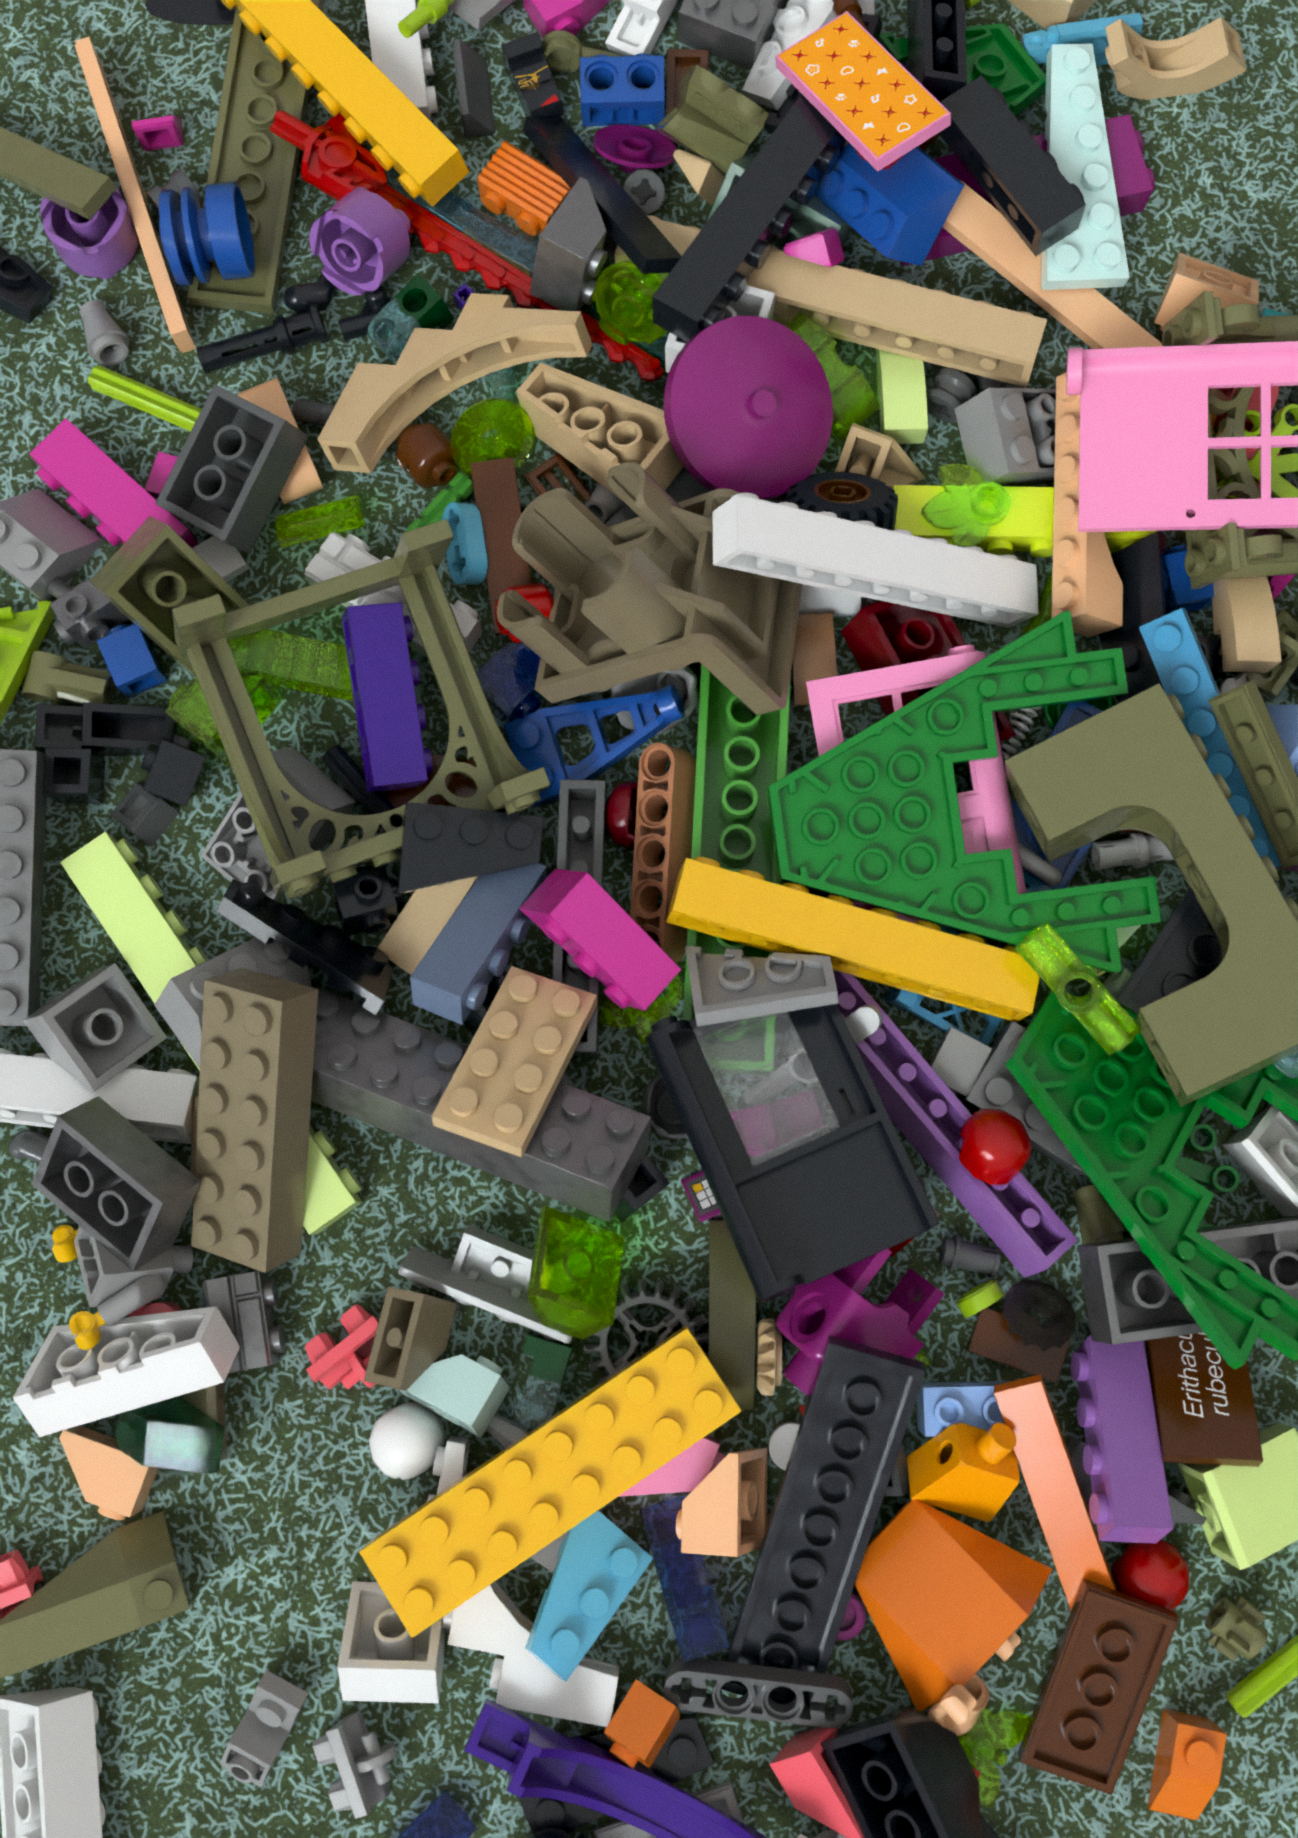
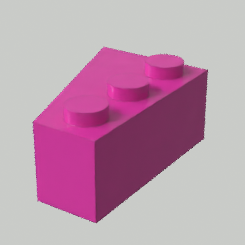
M554 869L519 908L552 941L573 957V962L584 973L592 978H597L607 987L604 993L622 1009L629 1006L645 1011L681 970L588 872Z

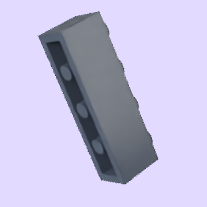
M537 863L478 877L410 976L413 1005L463 1025L472 1010L477 1011L480 1009L486 998L489 983L494 976L499 977L502 975L515 943L521 944L528 934L531 919L519 908L547 878V866Z

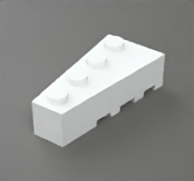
M217 1306L125 1317L111 1326L105 1323L99 1327L101 1330L100 1341L96 1346L87 1350L78 1348L75 1341L77 1335H72L69 1324L53 1326L14 1394L13 1399L37 1435L42 1437L224 1383L240 1346Z

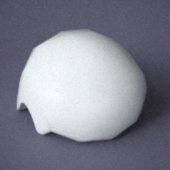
M403 1403L387 1411L375 1422L369 1438L372 1460L386 1476L393 1479H411L424 1473L434 1465L438 1446L444 1447L446 1436L441 1419L433 1411L420 1404Z

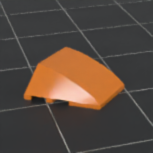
M910 1499L868 1543L855 1586L919 1713L939 1702L953 1685L961 1684L964 1686L1029 1617L1052 1568L1031 1559L1010 1546L969 1527L962 1521L926 1503Z

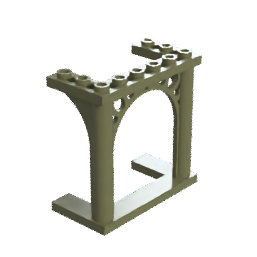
M447 519L402 533L394 558L226 613L219 594L172 609L176 644L181 657L188 656L270 863L272 872L269 880L276 896L286 892L290 900L314 891V888L320 883L319 880L329 876L331 882L336 883L357 875L358 872L355 866L372 860L374 866L379 867L399 859L400 854L398 850H401L405 804L383 813L350 815L323 808L301 795L283 776L272 756L228 644L229 641L399 585L441 691L447 710L449 728L447 748L439 770L429 785L409 802L427 804L429 798L439 795L445 802L455 807L506 812L508 815L512 813L521 814L526 811L525 809L532 807L533 803L540 801L539 793L550 786L544 767L529 771L522 766L499 730L437 572L454 537ZM459 727L461 728L464 737L458 736ZM465 747L467 752L466 760L472 758L475 767L465 762H457L455 758L456 751ZM451 773H461L468 776L475 784V794L467 798L454 795L447 789L445 777ZM281 791L289 797L287 801H284ZM303 808L309 816L303 821L297 832L293 822H298L299 819L293 815L291 809ZM392 815H399L402 818V825L399 827L392 826L390 824V817ZM327 820L335 828L334 841L325 851H315L309 844L310 830L317 822ZM379 825H381L385 833L375 836ZM351 826L360 827L363 832L362 838L359 840L358 836L355 835L349 840L347 847L340 849L344 843L345 829Z

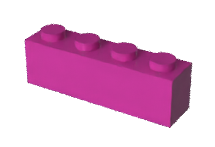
M67 418L29 453L40 467L35 474L52 491L56 492L61 487L70 496L65 500L66 503L84 520L89 515H92L100 523L95 529L112 546L116 547L120 542L124 544L149 516L167 524L191 548L198 545L187 527L169 511L156 505L157 500Z

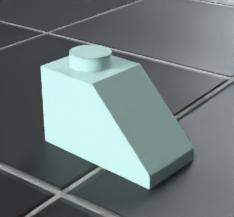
M460 1354L433 1363L406 1391L400 1390V1392L409 1399L481 1438L510 1388L500 1375L503 1369L483 1356H479L474 1361Z

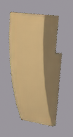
M1267 576L1220 579L1214 582V597H1212L1214 635H1221L1223 672L1267 673L1282 662L1276 611Z

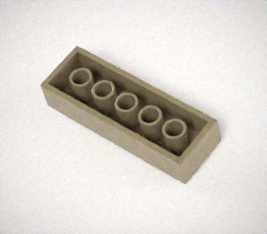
M239 968L204 979L195 1176L201 1180V1183L193 1199L191 1246L267 1273L301 1254L318 989L245 968Z

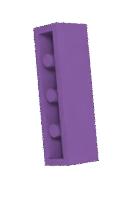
M1088 1336L1072 1354L1070 1370L1073 1380L1078 1381L1080 1398L1077 1403L1076 1414L1079 1426L1084 1427L1086 1446L1083 1450V1467L1085 1473L1091 1477L1093 1493L1089 1501L1090 1518L1094 1524H1097L1099 1541L1156 1544L1174 1528L1144 1340L1111 1345L1092 1341V1337Z

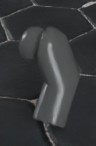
M34 1130L18 1132L10 1141L9 1151L18 1160L24 1157L40 1163L50 1136Z

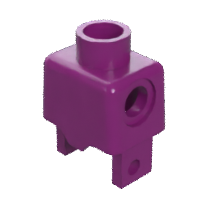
M888 1249L795 1290L776 1320L778 1330L799 1348L782 1371V1374L809 1396L829 1335L914 1359L925 1345L914 1335L945 1294L909 1268L883 1304H873L861 1295L891 1255L892 1252ZM922 1294L921 1298L915 1303L917 1297Z

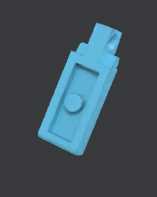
M1140 13L1057 24V26L1048 27L1046 31L1039 30L1023 34L1022 46L1036 64L1043 63L1046 66V55L1052 44L1093 43L1096 66L1107 65L1109 63L1105 55V48L1109 44L1105 27L1121 18L1141 36L1143 20Z

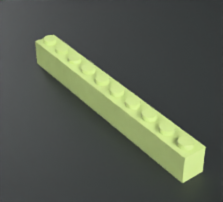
M104 832L60 863L155 1004L171 978L208 961V958L197 945L192 949L182 936L188 931L187 927L173 909L169 912L165 911L158 900L164 895L162 890L148 873L142 877L134 865L140 859L125 838L118 841L107 832ZM309 1125L303 1226L309 1235H315L363 1202L357 1195V1192L362 1190V1186L348 1167L342 1170L339 1168L331 1156L337 1152L334 1144L322 1129L315 1132L311 1125Z

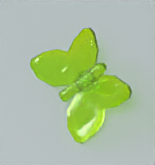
M985 1706L970 1731L957 1736L972 1768L980 1771L978 1777L979 1804L987 1808L994 1806L1000 1792V1773L992 1761L1001 1766L1006 1764L1007 1755L998 1751V1749H1012L1023 1740L1031 1719L1029 1716L1018 1711H1002L993 1715L988 1707Z

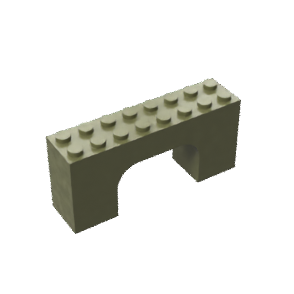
M1159 683L1005 760L1008 788L1049 863L1115 831L1138 830L1146 832L1159 839L1167 847L1215 931L1221 948L1220 965L1208 976L1140 1008L1136 1020V1025L1180 1107L1298 1052V906L1291 897L1283 898L1275 882L1279 881V875L1274 864L1267 855L1260 857L1251 842L1255 839V834L1249 821L1243 814L1236 816L1227 801L1231 799V792L1227 783L1219 773L1212 775L1204 761L1208 758V753L1202 740L1196 733L1189 735L1181 721L1185 719V714L1179 700L1173 693L1167 696Z

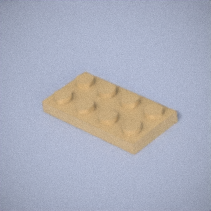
M511 966L432 1114L433 1126L522 1158L597 1007V995Z

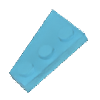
M599 1510L567 1532L566 1538L562 1539L557 1554L558 1561L548 1589L544 1591L525 1647L533 1656L564 1681L569 1679L653 1560V1557Z

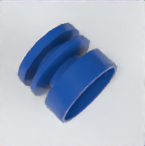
M236 181L207 185L205 188L204 207H201L194 190L190 187L182 189L181 201L173 189L161 190L159 194L161 242L178 285H192L194 282V272L199 282L203 284L209 283L212 273V262L214 261L222 278L226 281L254 277L255 252L252 231L244 197Z

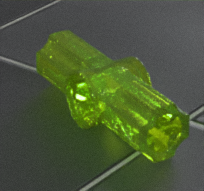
M1048 921L1034 928L1016 945L1015 949L1057 995L1061 1006L1079 1020L1108 1055L1123 1049L1141 1031L1138 1023L1102 984L1095 970L1080 959ZM1081 978L1088 981L1092 987L1085 996L1073 997L1066 992V984L1073 979Z

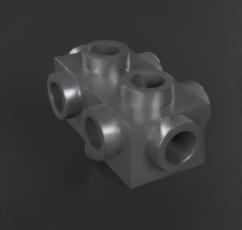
M58 578L53 579L47 587L48 593L57 598V600L50 603L59 619L53 625L67 645L77 641L85 648L92 643H96V640L106 637L107 633L114 627L130 620L89 583L92 578L78 584L74 589Z

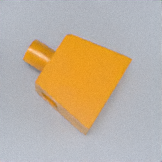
M961 1422L953 1423L907 1456L911 1500L916 1499L928 1505L990 1522L1019 1484L1018 1461L1014 1451L1017 1439L1014 1432L1003 1423H995L988 1431Z

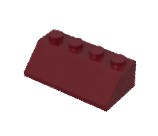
M879 601L863 607L841 631L862 671L948 656V649L966 645L950 615L885 601ZM935 687L901 693L903 706ZM891 695L877 698L886 716L894 712ZM995 712L1000 743L1003 744L1016 734L1004 712ZM968 762L953 764L954 771L968 764Z

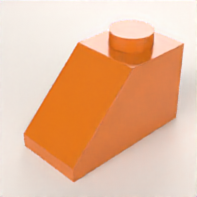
M1163 1708L1147 1807L1149 1810L1193 1820L1199 1818L1219 1786L1227 1734L1211 1719Z

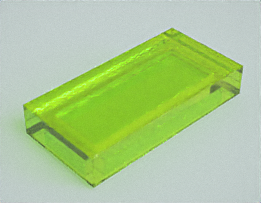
M356 495L283 514L275 518L276 536L281 548L326 537L333 531L341 533L365 526L363 509L359 496Z

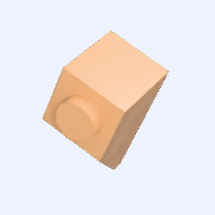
M81 1425L62 1430L59 1439L85 1501L99 1506V1514L115 1520H125L126 1517L130 1518L141 1512L163 1456Z

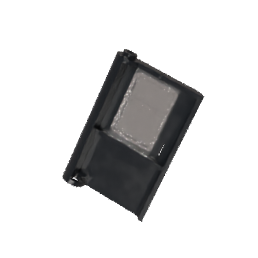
M836 1004L698 1027L696 1019L678 1021L676 1016H669L651 1026L652 1033L646 1037V1042L760 1303L788 1294L914 1238L940 1224Z

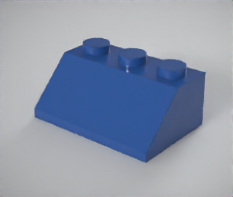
M849 143L841 148L839 159L832 172L828 175L823 174L814 194L886 258L922 266L965 184L918 146L909 151L888 170L883 168L877 172L868 161L859 156L855 148Z

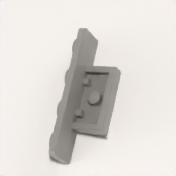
M468 1225L463 1233L454 1262L421 1248L412 1247L402 1261L398 1271L399 1275L410 1279L417 1286L433 1288L452 1296L461 1304L474 1305L489 1311L502 1321L518 1323L535 1330L549 1340H559L567 1344L571 1343L582 1317L581 1314L540 1297L554 1261L553 1258L472 1225Z

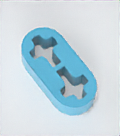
M449 503L443 512L442 520H448L454 536L446 552L450 577L456 584L479 585L484 581L488 569L480 511L472 503Z

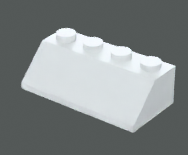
M65 1687L0 1696V1807L2 1838H102L105 1808L100 1799L98 1778L102 1770V1759L99 1750L96 1748L95 1733L99 1712L92 1690Z

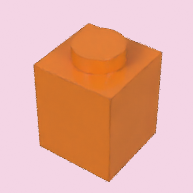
M636 1679L604 1730L608 1740L613 1743L609 1752L631 1768H634L639 1761L650 1769L681 1717L677 1707Z

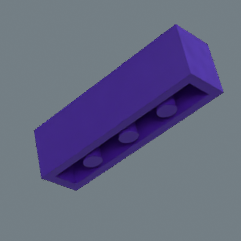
M401 602L349 606L346 608L341 619L367 793L420 787L428 781L427 774L432 773V757L430 749L428 747L423 748L421 730L426 728V717L423 704H416L414 686L419 685V670L417 661L415 659L410 660L408 642H412L413 638L410 616H403Z

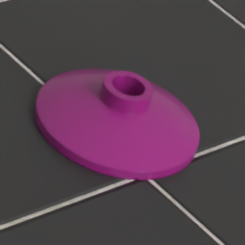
M611 125L601 128L595 133L593 140L594 148L600 155L620 165V169L629 174L636 169H654L667 166L675 160L673 154L677 150L675 144L661 133L635 125Z

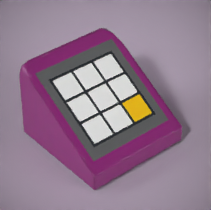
M703 1171L681 1180L699 1223L721 1214Z

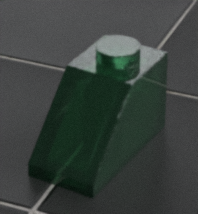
M177 1396L120 1413L119 1423L115 1432L116 1447L142 1466L212 1474L219 1472L225 1427Z

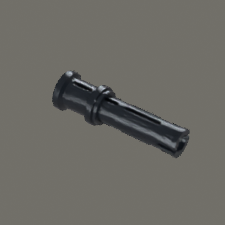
M317 304L311 305L309 311L291 317L275 316V319L272 320V325L235 335L203 347H197V355L205 374L280 350L284 354L295 353V348L319 340L322 344L328 343V335ZM308 326L312 327L299 332H294L295 330L302 329ZM275 336L277 337V339H274V340H270V341H267V340H266V339H269V338H272V337H275ZM253 343H258V345H254V346H251V347H248V348H245V349H241V350H238V351H235V352H232V353H229V354H224V352H227V351H230V350H233V349H237V348H240V347H243V346H246V345H249V344H253Z

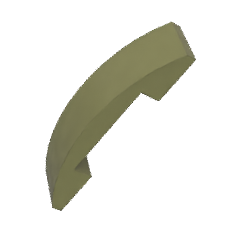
M709 1220L708 1358L740 1405V1408L754 1410L756 1293L725 1221Z

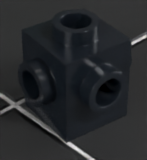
M384 865L375 868L370 866L356 868L357 875L332 883L334 904L342 930L347 936L362 932L376 934L388 929L397 919V906L403 905L402 895H397L398 882L396 879L389 881Z

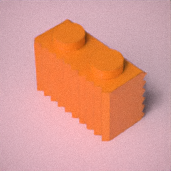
M507 141L502 142L501 147L497 149L496 154H493L492 159L488 161L487 166L483 167L482 173L477 177L482 204L496 215H501L503 212L512 219H515L518 227L530 236L541 234L571 190L555 170Z

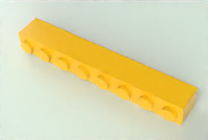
M221 0L229 10L235 6L241 12L238 15L254 36L261 32L267 38L264 43L281 63L287 59L293 65L290 68L292 73L307 90L314 86L320 92L317 97L332 116L335 117L340 113L346 119L344 122L345 127L360 144L365 140L373 147L370 150L372 155L386 171L393 167L400 174L397 179L412 198L416 199L420 195L433 207L469 173L459 149L311 0Z
M695 857L693 860L686 858L679 870L666 919L667 923L772 953L830 956L832 968L835 971L1016 1023L1033 1013L1043 960L1029 957L1028 951L1013 946L997 948L985 944V940L977 935L959 934L956 936L941 931L939 925L932 922L916 921L911 923L897 919L896 913L887 909L873 908L869 911L853 906L854 903L848 898L836 895L824 898L810 894L809 889L803 885L796 883H783L779 885L765 881V877L762 874L751 870H739L738 873L720 868L719 862L706 857Z

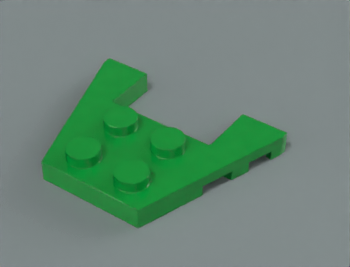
M1004 23L965 26L966 85L982 75L992 88L996 87L1001 91L1006 100L1007 107L1015 116L1045 92L1046 75ZM894 32L880 34L878 42L905 69H908V38L894 39Z

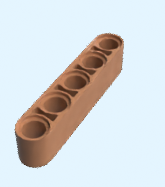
M657 742L650 744L644 749L639 761L630 917L654 942L659 938L660 948L675 963H678L685 953L687 928L667 923L666 919L679 870L686 858L691 859L696 761L693 755L685 749ZM670 758V761H671L670 769H669L668 772L666 773V772H665L666 762H667L668 759ZM668 803V811L665 818H663V808ZM665 848V858L661 863L660 854L662 849ZM662 893V905L658 908L657 899L659 894Z

